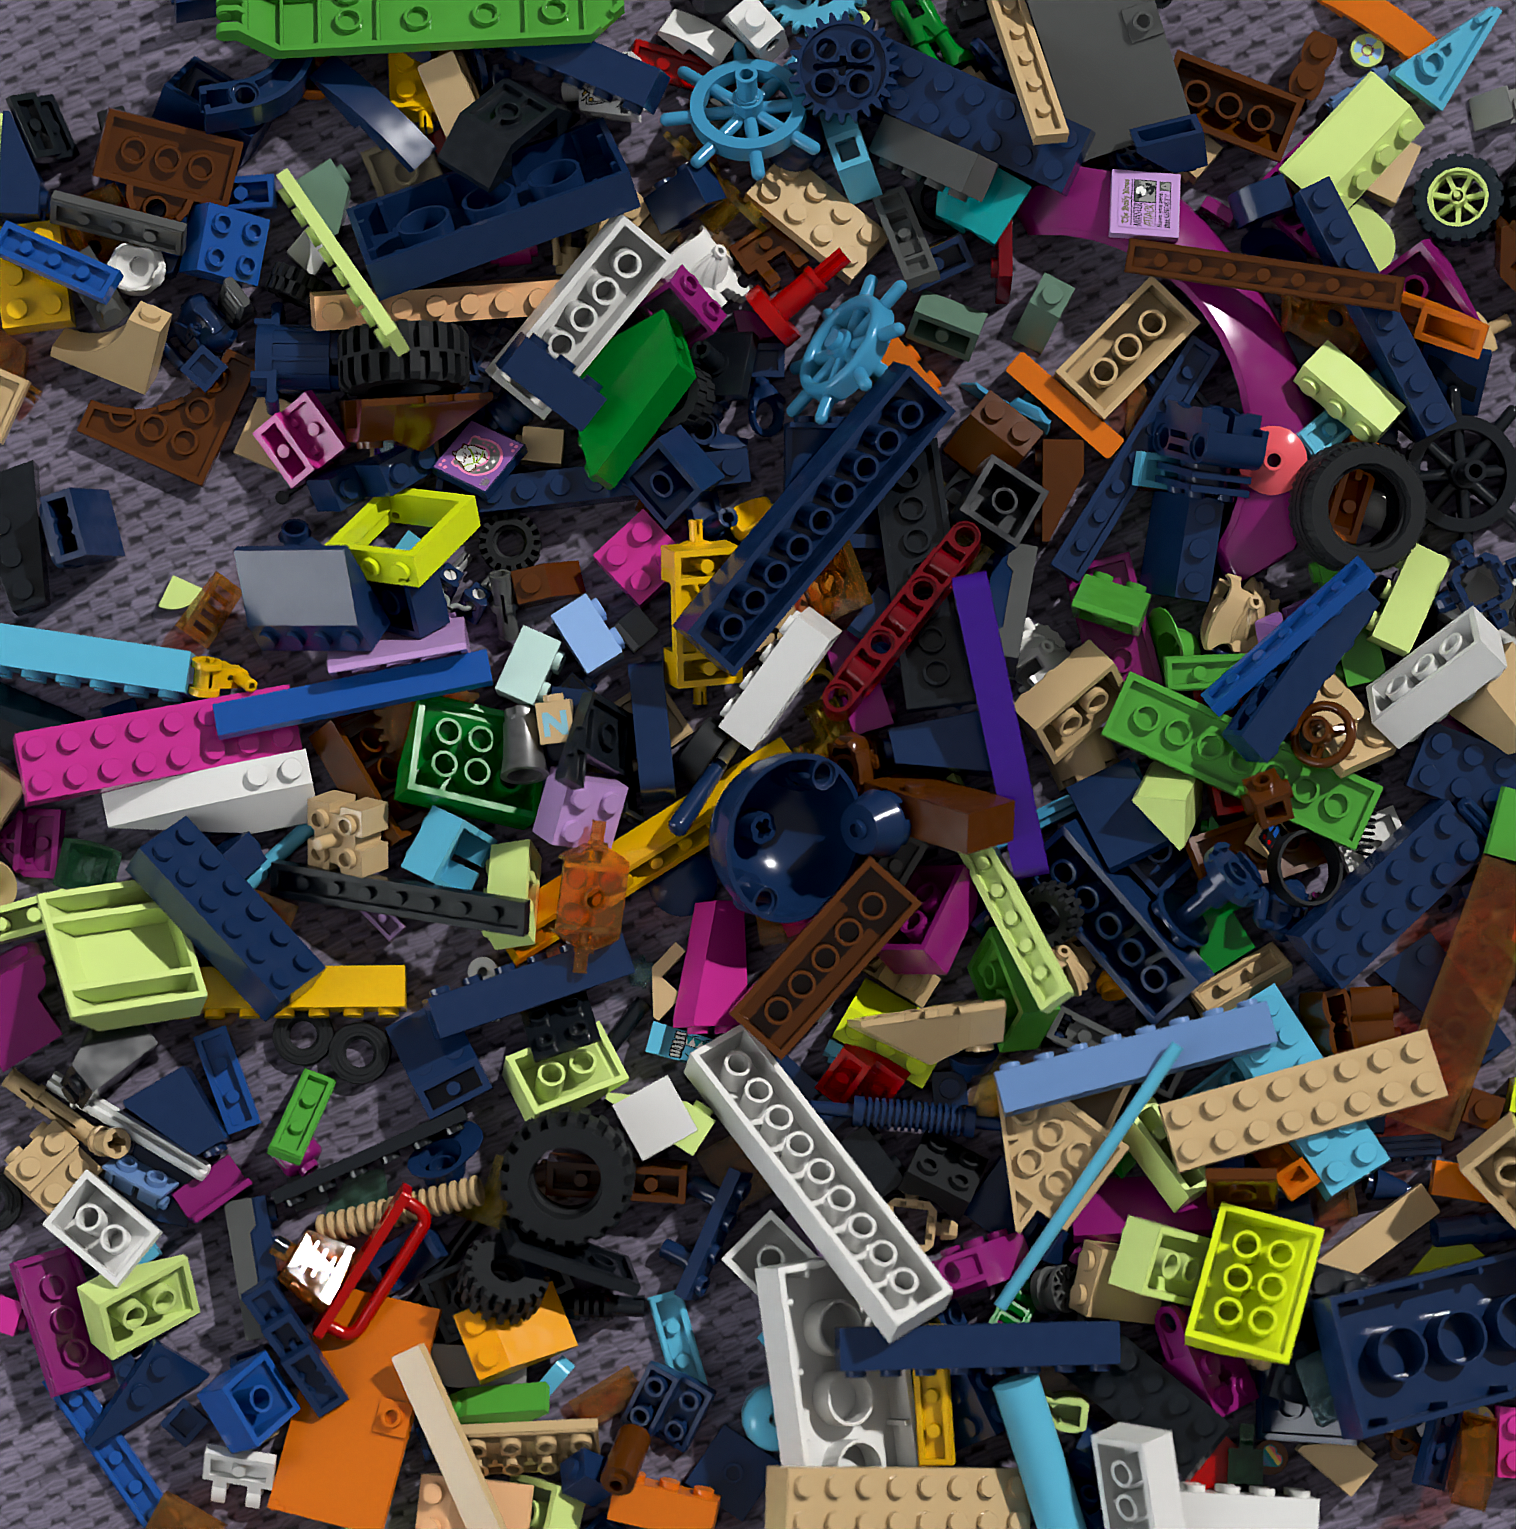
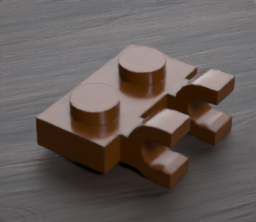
M767 221L728 247L731 257L747 279L756 273L769 295L781 288L779 284L781 278L770 266V263L784 255L797 276L804 272L809 263V259L797 246L798 244L770 221Z

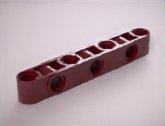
M961 521L950 529L841 665L837 674L823 692V709L829 719L841 722L852 716L953 590L952 578L963 576L980 551L981 533L974 523ZM961 536H969L974 540V543L970 546L962 547L958 545L956 540ZM919 589H927L932 593V596L927 600H919L914 596V593ZM878 642H884L890 646V650L884 654H878L872 650V646ZM835 696H843L848 700V703L841 708H835L829 702Z

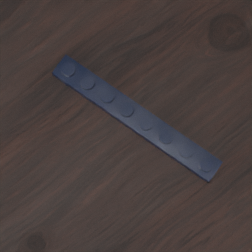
M1193 334L1188 338L1048 565L1049 567L1076 584L1080 583L1139 487L1132 485L1136 451L1156 453L1152 442L1156 412H1166L1168 400L1183 401L1190 404L1221 352Z

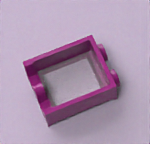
M683 264L664 279L658 281L632 313L641 322L664 309L682 323L689 350L695 342L703 341L714 334L727 316L719 303L712 299L699 284L697 278Z

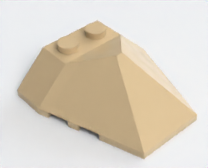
M970 999L932 1005V1007L913 1008L901 1012L848 1019L847 1023L848 1027L921 1062L932 1065L963 1049L966 1052L989 1051L994 1049L993 1043L1003 1042L1006 1004L1005 1000L983 1002L982 999Z

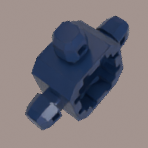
M1462 539L1451 545L1454 561H1459L1460 565L1449 573L1446 584L1450 592L1446 590L1437 595L1433 603L1438 613H1447L1457 608L1456 605L1461 613H1464L1474 606L1481 614L1485 613L1487 615L1486 619L1497 630H1500L1509 625L1508 615L1505 609L1501 610L1499 605L1505 603L1511 597L1514 586L1510 579L1512 581L1516 579V557L1504 561L1503 565L1498 556L1487 552L1474 558L1472 553L1475 550L1470 542ZM1485 564L1486 568L1490 569L1496 584H1498L1500 588L1498 592L1500 594L1475 606L1473 601H1469L1468 595L1460 583V576Z

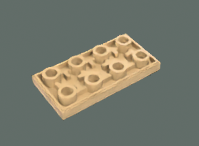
M598 1418L461 1425L484 1477L492 1474L518 1476L522 1473L534 1472L546 1475L554 1474L560 1471V1463L583 1447L601 1455Z

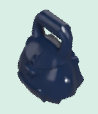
M197 293L190 295L181 304L177 321L168 330L163 355L177 371H180V368L187 361L169 341L171 338L177 336L180 343L192 355L201 344L212 353H222L232 346L238 332L225 314L206 294Z
M1294 876L1284 879L1287 887L1295 896L1309 901V894L1306 893L1305 886L1300 880ZM1266 882L1259 887V891H1264V895L1254 903L1252 919L1258 928L1267 931L1278 942L1289 941L1284 934L1308 913V907L1298 908L1286 904L1275 894L1270 883Z

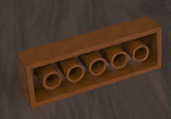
M868 856L729 1010V1014L775 1056L782 1060L919 908L922 902L874 859Z

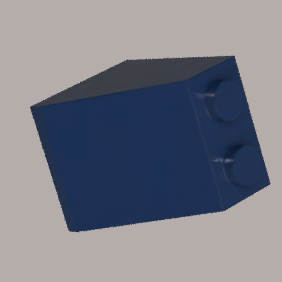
M182 1066L122 1101L127 1109L194 1156H205L206 1159H212L226 1151L228 1148L225 1143L232 1140L191 1067Z

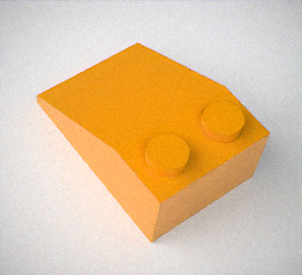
M553 1281L548 1282V1288L535 1315L532 1313L530 1319L525 1322L520 1317L518 1324L510 1325L509 1319H506L503 1325L496 1324V1318L490 1317L489 1322L481 1319L483 1316L482 1312L478 1311L474 1315L469 1309L453 1315L480 1386L578 1347Z

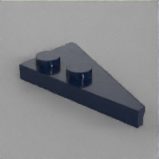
M153 1338L85 1436L86 1444L93 1448L206 1380L210 1373L199 1364Z

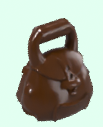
M856 732L844 733L836 740L827 743L828 759L844 770L851 779L858 796L864 793V782L877 779L884 766L880 738L873 732H867L862 736Z

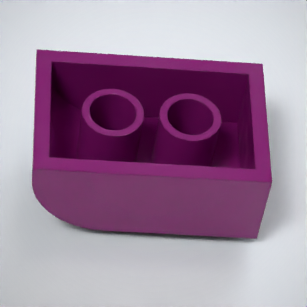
M965 865L916 866L904 887L922 904L876 954L894 974L948 973L975 916L978 904V891L969 874L970 871Z

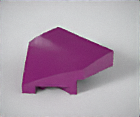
M28 808L26 811L20 810L16 813V817L0 832V852L12 865V869L16 873H21L26 878L61 880L66 811Z

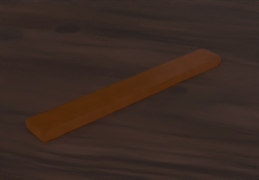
M1129 238L1124 270L1125 273L1395 312H1400L1405 277L1133 238Z

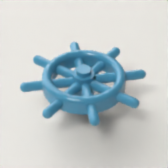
M736 41L732 47L734 60L713 68L704 76L687 66H681L678 69V77L694 86L690 98V110L664 113L660 117V123L665 127L692 124L695 135L703 144L701 149L690 160L692 167L696 169L701 168L714 154L731 160L749 161L752 177L755 180H762L765 177L763 160L780 154L792 144L811 155H816L820 152V144L802 134L807 119V110H813L815 105L813 104L805 109L801 104L806 95L796 97L793 93L800 86V84L795 85L789 82V78L794 76L795 71L789 70L788 64L797 62V59L793 56L783 66L766 60L747 59L745 44L741 41ZM757 83L764 84L760 89L757 87ZM737 84V89L733 93L725 89V87ZM778 90L788 98L768 101ZM712 97L727 105L706 108ZM791 112L784 123L771 116V114ZM728 120L719 130L710 123L711 121ZM763 126L770 130L771 133L759 136L758 128ZM741 129L745 131L746 138L734 137L733 135Z
M867 275L859 295L845 301L835 310L831 308L823 310L822 318L824 321L810 340L803 359L795 361L790 365L792 374H800V383L803 390L787 407L788 416L792 418L798 416L814 398L820 402L815 414V421L819 425H824L828 422L835 403L846 399L859 388L862 391L871 389V380L876 382L889 367L881 360L891 339L899 337L905 332V327L902 323H894V314L891 310L892 306L907 290L905 281L897 280L879 300L873 296L878 279L875 275Z

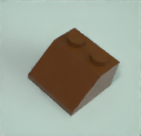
M989 390L943 449L942 453L971 476L978 465L992 454L1014 469H1017L1037 445L1044 432L993 391Z

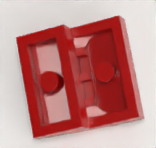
M845 1044L814 1088L831 1101L838 1103H847L849 1101L853 1104L854 1095L865 1096V1100H868V1097H872L874 1101L875 1097H879V1101H882V1098H886V1102H889V1098H894L911 1073L880 1054L859 1046Z

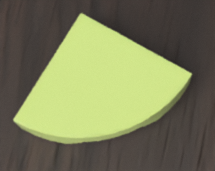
M173 575L159 603V607L172 611L189 607L202 597L205 590Z

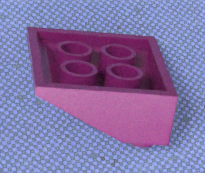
M1432 237L1420 241L1380 271V274L1405 277L1403 291L1442 304L1481 321L1451 263ZM1414 338L1421 351L1423 341Z

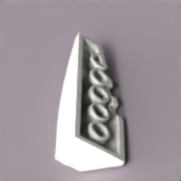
M306 749L199 770L102 793L108 828L166 830L187 816L201 832L240 834L248 831L251 834L307 824V799L315 796Z

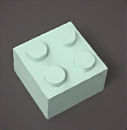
M523 625L496 684L495 690L497 694L519 705H530L535 708V703L543 702V696L550 695L552 692L551 684H549L552 674H560L567 658L565 652H563L562 642Z

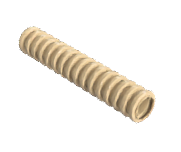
M474 1175L470 1176L469 1180L466 1178L460 1179L459 1183L450 1181L449 1185L442 1183L438 1188L430 1186L428 1191L425 1188L419 1189L418 1193L412 1191V1197L422 1202L428 1208L432 1218L433 1214L436 1217L442 1216L443 1212L451 1214L453 1209L457 1212L462 1211L464 1206L467 1209L473 1208L474 1204L482 1206L485 1201V1191L481 1180ZM394 1196L388 1197L387 1201L379 1199L377 1204L374 1201L368 1202L367 1206L359 1204L357 1209L352 1206L348 1207L347 1211L340 1209L336 1214L332 1211L328 1212L326 1216L324 1214L317 1215L315 1228L319 1240L324 1245H328L331 1243V1240L340 1242L341 1238L347 1240L352 1235L359 1237L362 1232L365 1235L370 1234ZM404 1209L394 1226L399 1227L402 1225V1222L411 1224L413 1219L417 1222L418 1218L413 1213Z

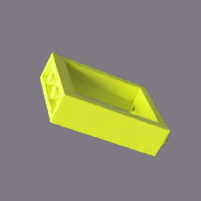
M405 488L391 497H373L325 545H347L367 581L421 587L481 526L476 498L473 495ZM391 522L433 527L410 551L369 546Z

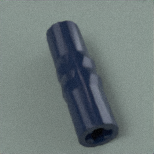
M1498 1211L1432 1218L1430 1221L1431 1241L1434 1247L1437 1248L1516 1240V1229Z

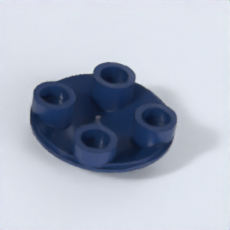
M697 852L649 882L648 888L653 901L664 912L679 917L691 916L694 912L695 903L712 901L717 888V876L709 859L702 853Z

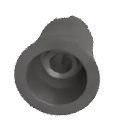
M515 705L514 707L507 708L504 711L503 760L500 778L504 782L520 785L541 782L549 776L543 745H540L536 708L530 705Z

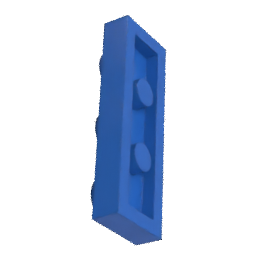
M224 1025L193 1037L228 1135L261 1124L262 1121L227 1026Z

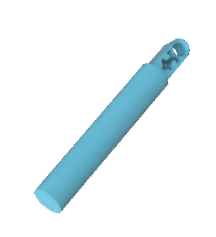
M1021 1373L1001 1380L993 1386V1390L1037 1529H1087L1039 1374Z

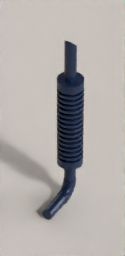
M854 1095L853 1104L807 1100L818 1115L852 1118V1127H862L863 1124H866V1128L873 1125V1129H876V1126L879 1125V1129H883L886 1126V1130H890V1127H893V1130L897 1131V1128L900 1127V1131H904V1128H907V1132H911L912 1128L917 1133L918 1129H921V1133H925V1130H928V1134H932V1130H934L935 1134H939V1131H942V1135H946V1132H949L950 1136H953V1132H956V1136H960V1133H963V1137L972 1138L974 1137L975 1129L1002 1132L1000 1117L976 1115V1106L966 1105L965 1109H962V1105L955 1108V1104H952L951 1107L945 1104L942 1107L941 1103L935 1106L934 1102H931L929 1106L928 1102H924L921 1105V1101H917V1104H914L912 1100H910V1104H907V1100H903V1103H900V1099H896V1102H893V1099L889 1098V1102H886V1098H882V1101H879V1097H875L874 1101L872 1097H868V1100H865V1096Z

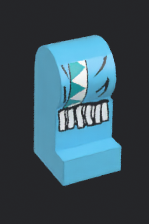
M653 1021L645 1052L685 1063L688 1061L691 1052L713 1039L697 1034H687V1031Z

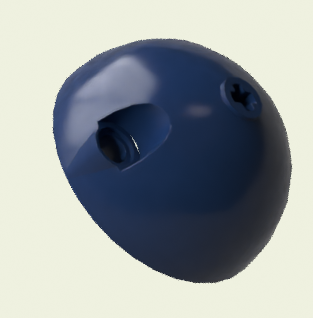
M799 752L780 753L756 761L744 768L723 790L712 814L709 828V844L715 872L723 886L732 896L733 904L738 910L771 922H798L814 916L853 873L859 854L850 849L846 844L841 832V818L845 809L859 796L851 779L835 762L816 754Z

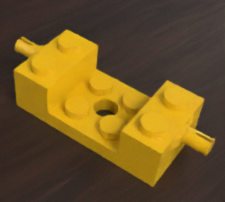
M703 519L688 520L689 540L680 544L661 545L662 580L671 584L672 625L738 547V545L727 540H704ZM672 626V647H663L664 681L677 689L693 687L694 705L708 704L707 686L742 683L743 667L735 676L720 670Z

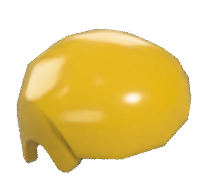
M768 497L753 498L733 508L738 515V522L730 530L736 539L742 542L773 504Z

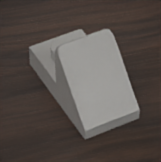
M1502 86L1468 99L1474 132L1516 125V89L1508 90V86Z

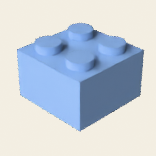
M585 593L553 613L551 619L585 675L592 680L624 660L622 650L626 647L615 627L608 629L604 623L607 620V614L598 599L594 598L590 601Z

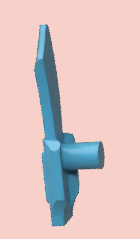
M977 382L961 383L960 385L961 388L979 400H982L989 392ZM1026 393L1022 399L1015 398L1011 403L1004 400L1044 432L1043 434L1047 435L1050 432L1051 420L1045 416L1040 407L1034 405L1036 398L1032 394Z

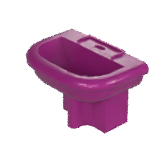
M34 941L19 944L0 954V1068L3 1072L63 1035L60 1023L39 994L46 984L45 956L42 946Z

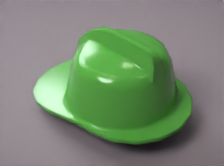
M1158 607L1151 611L1148 618V626L1164 683L1163 656L1201 655V649L1197 637L1185 629L1177 628L1172 616L1166 609Z

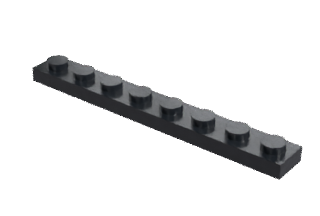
M279 859L271 862L270 896L524 937L529 934V899L373 874L359 878L342 874L340 869L326 870L304 863Z

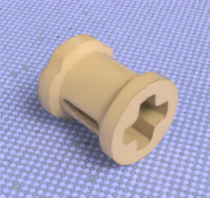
M97 1126L88 1135L87 1146L89 1151L93 1152L96 1156L119 1159L129 1152L131 1139L127 1131L122 1128Z

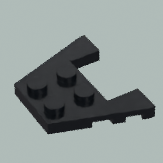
M595 691L582 693L554 780L572 790L584 788L587 762L629 787L620 817L631 824L644 822L643 809L637 810L636 793L640 792V782L634 776L632 759H637L633 714Z

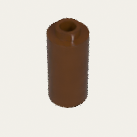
M626 1424L617 1432L600 1478L604 1489L611 1494L627 1495L635 1487L651 1443V1437L643 1427L636 1424Z

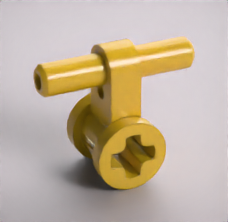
M208 656L192 658L191 667L194 668L193 683L189 685L188 693L192 696L214 698L219 697L220 689L243 688L247 692H254L257 689V681L251 678L248 671L239 665H232L227 661Z

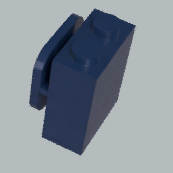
M66 488L40 497L39 513L51 559L58 568L77 569L84 565H98L125 556L109 490Z

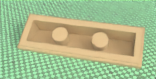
M1272 941L1216 973L1190 999L1201 1018L1203 1017V1012L1213 1008L1223 1007L1224 1012L1232 1010L1237 1006V1003L1248 1000L1275 983L1279 987L1292 978V963Z

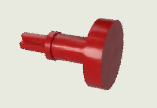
M838 248L816 268L812 269L808 265L802 274L773 298L758 284L744 296L770 330L789 348L802 337L790 319L819 294L826 292L829 288L825 283L851 261Z

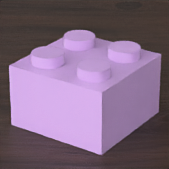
M550 766L549 776L545 783L532 832L551 845L610 853L629 787L608 774L586 771L584 788L572 790L554 780L557 767Z

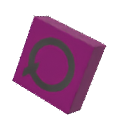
M1206 196L1198 213L1226 230L1234 219L1231 209L1211 196Z

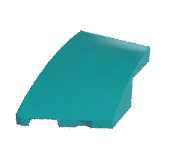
M998 167L982 202L969 197L965 203L948 195L950 188L946 186L943 192L938 191L935 217L962 234H965L968 230L995 247L1032 187Z

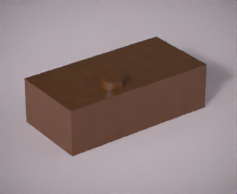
M913 769L864 782V792L872 789L888 790L901 798L903 802L899 803L903 810L905 820H911L910 837L966 855L1013 841L1015 800Z

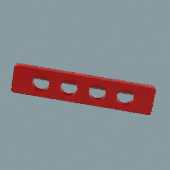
M403 1182L358 1252L330 1305L326 1303L314 1322L313 1336L322 1340L324 1335L328 1333L337 1339L350 1341L359 1338L371 1323L426 1236L432 1223L428 1208L422 1202L412 1197V1187ZM406 1209L416 1215L418 1218L417 1224L354 1324L350 1327H345L334 1321L403 1210Z

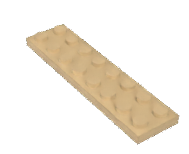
M1424 1029L1159 1104L1158 1110L1178 1174L1444 1099L1448 1096L1428 1031Z

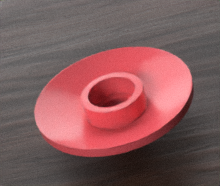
M1280 426L1262 427L1260 430L1269 432L1263 464L1258 470L1239 469L1241 475L1252 477L1251 484L1247 485L1259 493L1266 495L1286 493L1293 488L1292 484L1293 481H1296V475L1299 474L1301 467L1305 466L1304 464L1307 461L1306 449L1300 438L1292 431ZM1270 454H1277L1279 456L1280 463L1278 466L1271 467L1268 465L1267 458Z

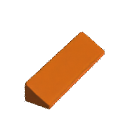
M1020 352L1006 368V372L1105 458L1110 459L1124 444V439L1026 353Z

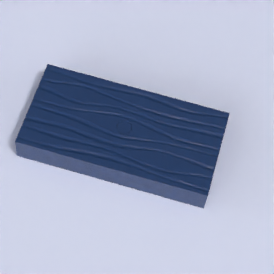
M601 117L568 129L559 137L551 135L520 147L512 154V175L490 193L456 172L451 171L348 208L346 211L378 300L382 301L640 208L641 205L630 171L604 118Z
M1516 1248L1309 1301L1342 1440L1364 1439L1516 1397Z

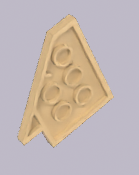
M997 1091L1015 1230L1021 1234L1037 1211L1051 1220L1110 1132L1070 1101L1005 1118ZM1121 1141L1062 1227L1065 1232H1067L1130 1149L1124 1142Z

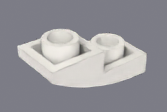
M676 9L673 10L657 33L659 37L683 55L690 49L714 68L722 63L737 41L709 22Z

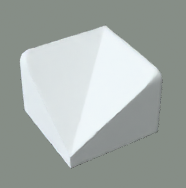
M305 231L286 252L288 257L307 273L315 276L326 265L318 251L323 246L320 244L315 248Z

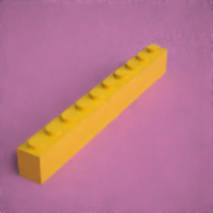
M781 736L726 770L685 835L676 836L671 833L668 828V822L686 796L613 841L610 853L597 851L540 887L535 944L506 948L505 950L514 964L518 966L526 961V958L537 954L710 845L709 828L711 818L723 790L735 776L754 762L780 753L791 752Z

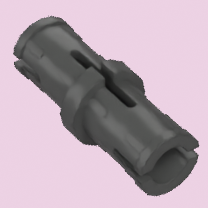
M505 569L489 573L493 601L490 605L492 612L496 614L499 640L512 641L517 639L520 633L516 610L519 606L517 598L513 596L511 572Z

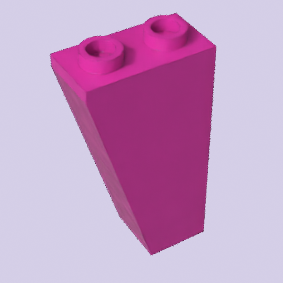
M733 900L695 903L673 1017V1028H687V1034H708V1028L715 1027V1034H724L740 1025L729 1014V1010L748 990L744 912L734 906Z

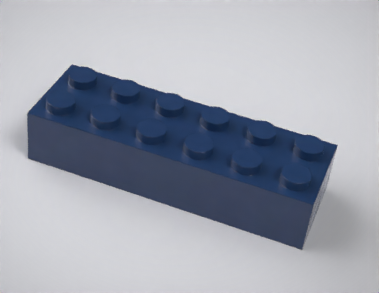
M1430 799L1341 882L1338 891L1329 901L1312 908L1284 935L1326 987L1344 989L1487 855L1483 853L1485 846L1448 799Z
M187 816L138 848L125 868L130 876L265 1022L310 990L327 968Z
M1080 816L1064 824L1044 843L1050 874L1030 877L1027 880L1033 887L1045 881L1055 880L1057 885L1063 882L1067 884V890L1073 888L1076 891L1074 897L1075 899L1080 897L1082 901L1079 908L1084 909V915L1080 917L1084 921L1083 925L1078 928L1079 931L1075 936L1151 1025H1157L1168 1018L1215 975L1190 945L1181 948L1172 940L1171 931L1163 920L1159 919L1152 911L1151 904L1153 901L1124 868L1112 874L1110 873ZM1049 904V905L1051 906V908H1052V909L1056 912V914L1059 916L1057 910H1056L1051 904Z

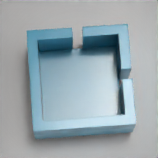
M433 805L428 815L423 819L413 844L408 848L401 867L430 884L472 890L480 874L451 860L453 855L456 854L484 868L490 856L491 845L496 844L498 840L467 821Z

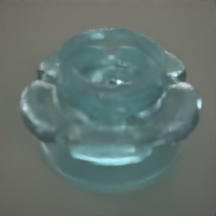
M640 955L638 959H631L636 972L629 975V982L632 987L640 986L642 989H646L648 982H652L653 964L651 961H646L644 955Z

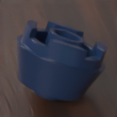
M872 789L862 793L849 805L841 818V832L849 848L858 854L888 858L893 856L901 846L906 845L911 834V820H905L903 810L899 803L903 802L901 798L888 790Z

